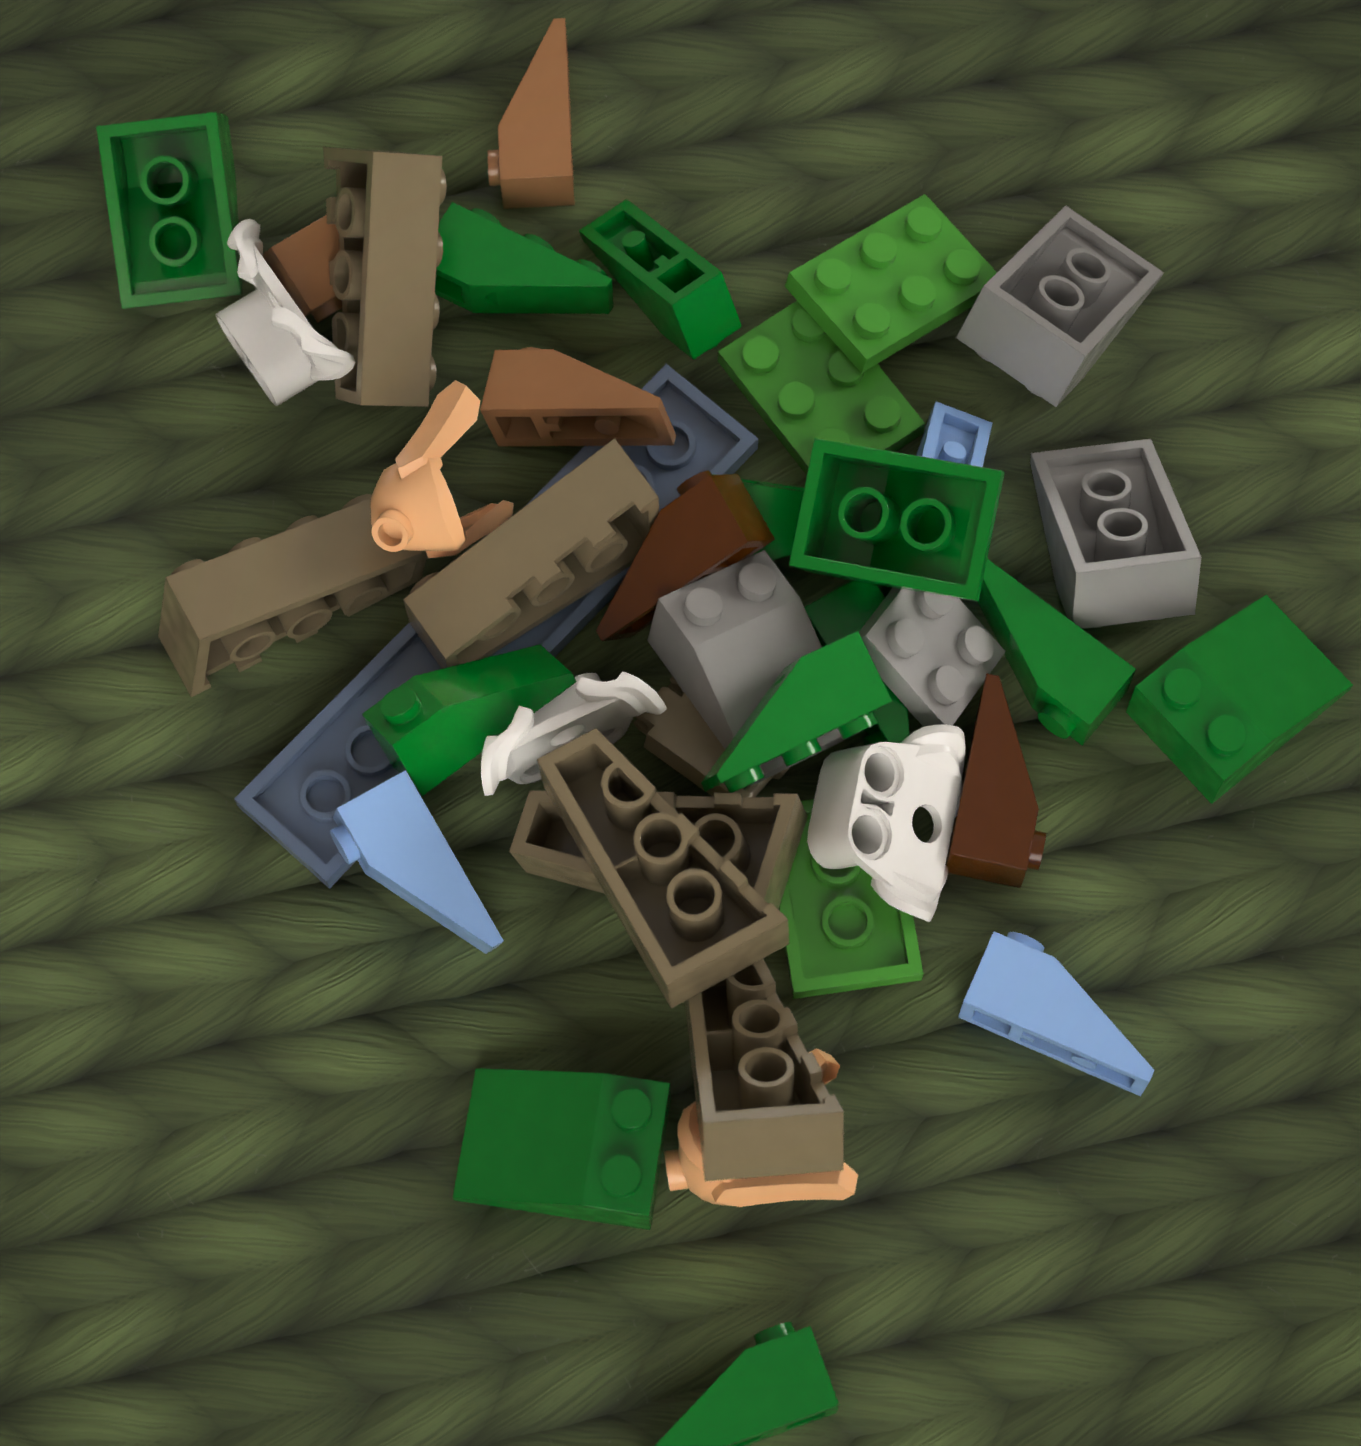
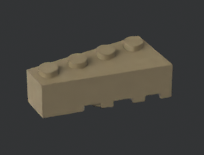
M323 147L324 169L336 170L337 197L326 199L327 224H336L340 251L336 254L335 259L329 261L330 285H333L336 297L342 300L343 312H337L332 318L333 344L338 349L353 355L355 359L353 369L340 379H335L336 399L364 406L429 407V392L433 389L436 381V364L431 356L433 329L436 328L440 316L439 301L435 295L436 268L440 265L443 256V241L438 232L439 208L445 199L447 189L446 176L442 170V156Z
M614 438L440 572L429 574L418 581L411 589L410 594L403 599L410 625L442 669L491 656L630 567L659 514L658 495Z
M364 494L349 501L339 511L320 518L314 515L303 517L292 523L286 531L263 540L259 537L248 538L236 544L227 554L206 562L201 559L191 560L177 567L171 575L165 577L158 637L192 698L211 688L207 676L234 663L240 673L262 662L260 653L269 648L273 642L288 636L295 639L296 643H299L318 633V630L329 622L333 614L332 612L341 608L345 615L351 616L420 581L427 560L426 551L400 550L390 552L379 547L372 537V494Z
M597 728L537 759L544 789L671 1009L789 945L788 919L771 902L768 904L748 884L747 878L729 860L725 861L700 836L699 830L682 813L678 814L656 792L655 786Z
M530 790L509 852L526 873L604 893L547 792ZM657 792L678 814L682 813L699 830L700 836L725 861L729 860L747 878L748 884L768 904L771 902L779 910L808 817L798 794L774 793L773 797H743L741 793H714V796H676L674 792Z
M764 959L684 1001L705 1181L844 1170V1111L835 1094L829 1095L822 1081V1070L813 1052L807 1053L798 1035V1024L790 1008L783 1007L776 993V982Z

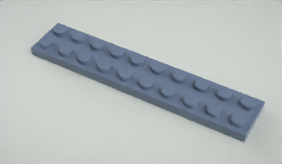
M666 364L642 390L661 398L676 434L674 445L621 446L658 495L660 512L662 508L680 496L677 492V487L690 477L707 470L715 475L734 474L758 449V438ZM584 446L526 505L604 446ZM630 567L491 656L541 644L550 654L556 657L615 596ZM410 623L234 798L237 806L329 889L355 863L353 862L349 865L346 863L331 837L330 830L337 827L333 819L336 809L399 774L391 765L363 718L362 713L382 700L387 693L398 688L413 676L442 669Z

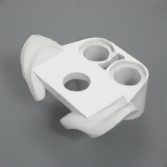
M246 219L242 220L233 229L228 238L227 245L230 249L237 250L240 255L237 270L239 278L253 284L256 290L215 315L237 354L270 401L275 406H278L317 381L340 379L353 369L355 359L353 355L338 349L332 342L313 329L263 258V242L259 239L260 224L255 220Z
M623 671L616 680L607 682L601 681L596 673H585L574 677L577 681L537 712L533 713L532 709L519 706L511 724L504 732L498 736H487L481 759V779L484 795H493L499 782L507 778L518 784H529L541 780L537 763L538 758L595 728L614 744L626 733L633 717L639 716L644 712L655 715L662 714L667 709L664 701L644 681Z
M948 724L924 726L911 733L901 743L879 742L830 753L824 760L820 770L808 828L807 843L811 855L818 864L828 869L859 866L872 877V888L885 902L900 911L927 922L932 920L940 893L948 877L946 860L954 818L957 816L963 789L962 775L966 747L964 732L960 727ZM919 806L928 810L934 824L933 834L927 843L917 838L912 827V817Z

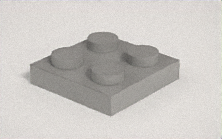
M892 588L859 631L882 681L923 727L938 724L953 725L985 681L986 673H991L1006 652L959 598Z

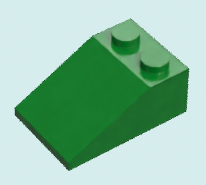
M209 112L96 126L121 308L128 309L243 295L242 278H239L237 274L240 255L237 250L230 249L227 245L231 232L239 224L236 175L228 116L219 112Z
M814 438L789 566L810 573L868 584L979 601L1005 472Z
M1265 595L1183 647L1136 685L1126 713L1201 794L1213 804L1347 693L1353 684L1286 614Z
M476 1068L453 1200L651 1230L671 1104L670 1083L607 1073Z

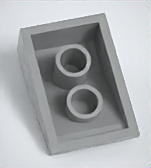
M1065 206L983 286L956 338L973 349L981 358L993 363L1022 383L1031 393L1042 397L1057 407L1085 377L1153 290L1164 272Z
M1151 439L1031 453L1030 464L1056 589L1068 619L1080 628L1085 629L1195 615L1202 557Z
M765 550L658 598L647 640L724 749L727 748L782 670L800 657L822 647L800 597ZM838 729L817 738L822 750L805 759L844 741ZM782 756L760 765L765 777L750 785L759 783L801 761L786 767Z

